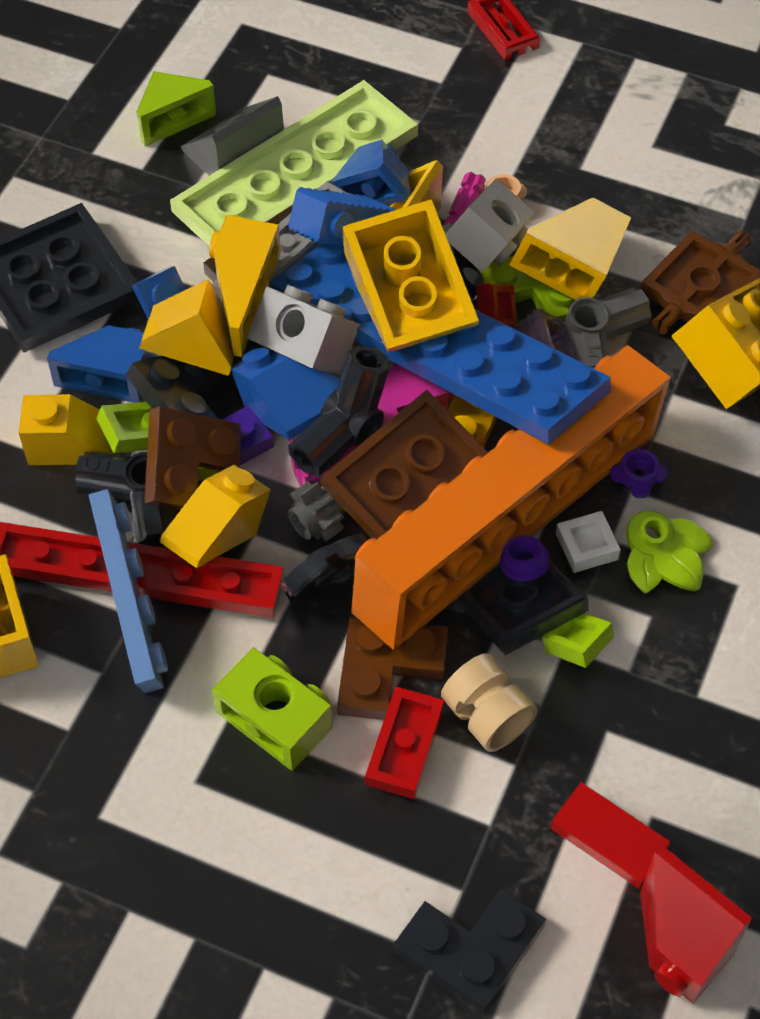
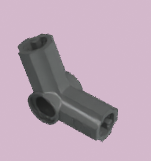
M632 287L599 300L584 297L574 301L569 308L560 333L561 344L567 350L568 356L595 368L603 357L610 355L609 339L649 325L652 318L649 299L642 289L636 290Z

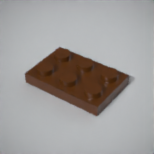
M426 390L325 473L321 478L320 484L371 538L378 539L392 528L396 519L403 512L417 509L428 500L430 494L438 485L443 482L449 484L462 474L466 465L476 456L484 457L488 452Z

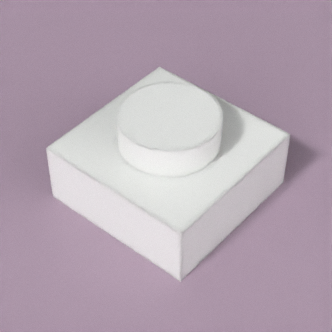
M602 511L557 524L556 536L573 573L619 560V545Z

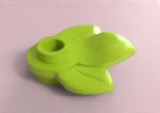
M651 510L641 511L634 515L626 528L627 543L631 549L627 568L630 577L639 589L644 593H648L660 583L661 579H664L679 588L693 592L698 591L703 580V566L699 555L713 547L714 544L710 535L698 524L686 518L668 520L662 514ZM645 527L654 530L658 538L650 537L646 533Z

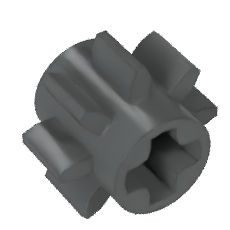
M307 481L290 494L295 503L291 505L292 508L287 511V515L294 529L303 538L309 540L314 536L317 540L323 538L327 542L344 529L340 520L344 518L343 514L346 513V510L318 482L312 485Z

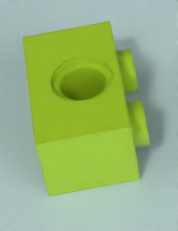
M254 647L212 688L216 713L292 772L333 728L331 703L326 694L313 684L305 686L292 676L290 669L282 660L274 655H270L267 658ZM273 701L287 703L285 707L279 710H270L265 707Z

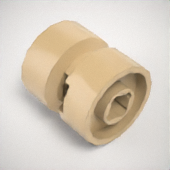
M490 653L481 654L462 665L445 683L441 691V698L445 700L447 705L461 720L470 719L468 723L469 731L488 752H494L510 744L529 727L537 715L538 707L518 685H507L510 680L509 674Z

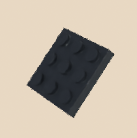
M82 203L0 238V317L23 353L138 301L131 286L137 283V280Z

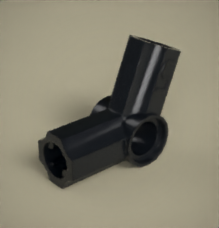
M357 346L348 351L338 388L326 399L320 416L288 445L289 455L294 459L298 468L308 476L316 475L320 477L354 444L359 446L381 428L384 413L378 408L390 366L387 364L388 356L380 350Z
M85 451L83 456H79L75 468V488L78 494L88 495L108 489L114 499L131 501L137 543L167 548L160 543L163 532L176 517V510L144 504L145 485L142 484L146 482L147 451L137 453L132 457Z

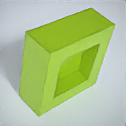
M584 613L546 633L542 637L544 651L586 668L614 638L612 622Z

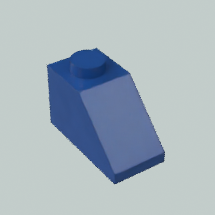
M382 139L359 146L331 181L333 185L348 194L365 195L385 205L407 200L411 195L409 170L399 160L397 152Z
M108 325L50 351L47 361L53 384L56 387L138 403L141 402L142 395L126 377V373L133 362L154 358L156 355L155 353L139 349L144 332L134 328L124 329Z

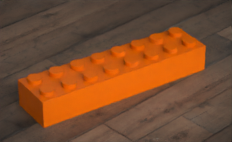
M628 345L612 357L610 355L603 357L594 369L611 377V392L548 445L520 429L508 431L502 436L493 450L484 457L476 456L457 478L449 484L443 482L432 491L428 500L414 511L407 510L396 519L390 530L378 539L371 538L359 548L355 556L351 613L389 647L395 650L500 563L501 553L509 540L518 536H534L607 476L614 465H620L627 452L641 448L652 439L671 377Z

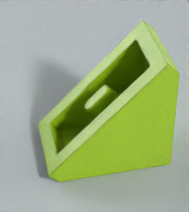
M153 71L136 111L140 138L143 145L148 146L216 116L214 88L210 80Z

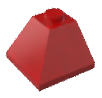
M660 844L653 852L640 891L649 967L655 971L656 980L666 991L676 997L683 995L694 1004L734 956L752 917Z

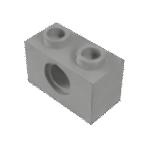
M496 178L467 208L445 235L448 242L483 273L493 260L501 266L518 247L528 231L525 224L535 212Z
M287 285L285 292L266 286L247 339L310 368L341 376L348 351L352 348L357 335V328L360 324L343 317L346 308L323 299L319 300L318 306L311 304L310 301L313 294L291 285Z

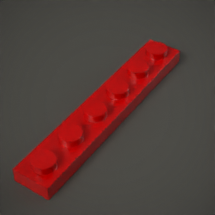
M0 522V556L6 554L14 577L112 592L99 537ZM128 542L129 549H137L143 566L144 577L137 578L141 596L148 594L150 599L267 618L275 617L282 589L280 585L285 577L284 567L218 556L196 568L169 548Z

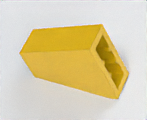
M595 198L588 199L530 227L509 265L574 300L584 297L593 298L608 274L631 217Z

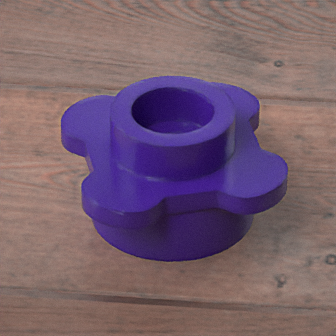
M633 449L624 455L621 465H614L612 467L610 476L615 483H622L630 489L634 497L646 498L650 495L651 488L657 482H664L666 480L667 469L659 463L658 458L652 452L645 449ZM635 472L642 473L643 475L637 476Z

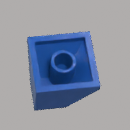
M267 347L249 351L243 356L242 361L233 365L230 370L244 406H249L264 425L288 440L301 434L320 416L323 404L328 396L338 388L341 376L310 368Z

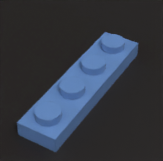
M108 489L88 494L135 685L144 693L162 689L164 686L160 673L168 671V666L161 643L152 642L148 625L155 624L156 619L148 594L143 596L140 594L137 578L144 577V571L137 549H129L125 532L132 531V523L125 502L117 503Z

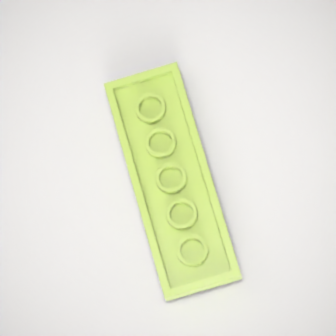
M363 80L170 200L171 210L210 246L214 231L220 232L226 215L267 222L293 205L295 193L299 187L314 190L321 187L326 181L331 183L359 146L382 139L387 145L397 150L418 136V124Z

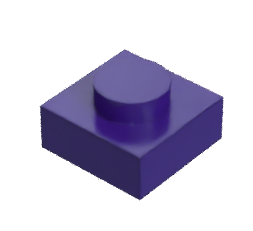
M249 406L222 419L241 424L240 465L274 447L272 434Z

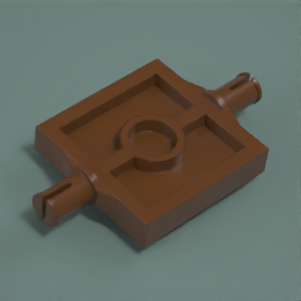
M692 230L641 283L640 289L643 290L647 298L664 308L651 322L654 330L657 332L660 329V334H666L679 319L689 322L709 304L760 278V270L747 263L740 255L751 245V236L748 233L744 235V231L739 230L727 244L723 245L710 241Z

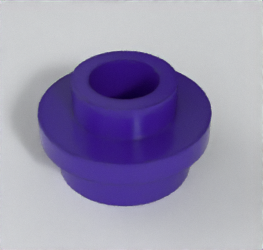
M518 536L509 540L500 556L502 572L508 578L516 581L537 579L545 574L550 565L547 549L540 540L532 536Z

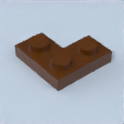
M162 406L151 409L149 414L144 504L181 510L198 488L199 467L222 471L232 465L240 468L241 424Z
M349 617L337 702V715L384 720L390 704L393 675L443 680L448 627L424 625L393 650L358 618Z

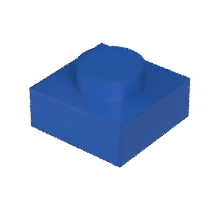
M169 266L131 285L148 320L153 305L186 290L175 266Z

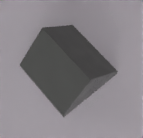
M276 96L244 107L180 147L187 157L210 176L284 130L282 103L279 97Z

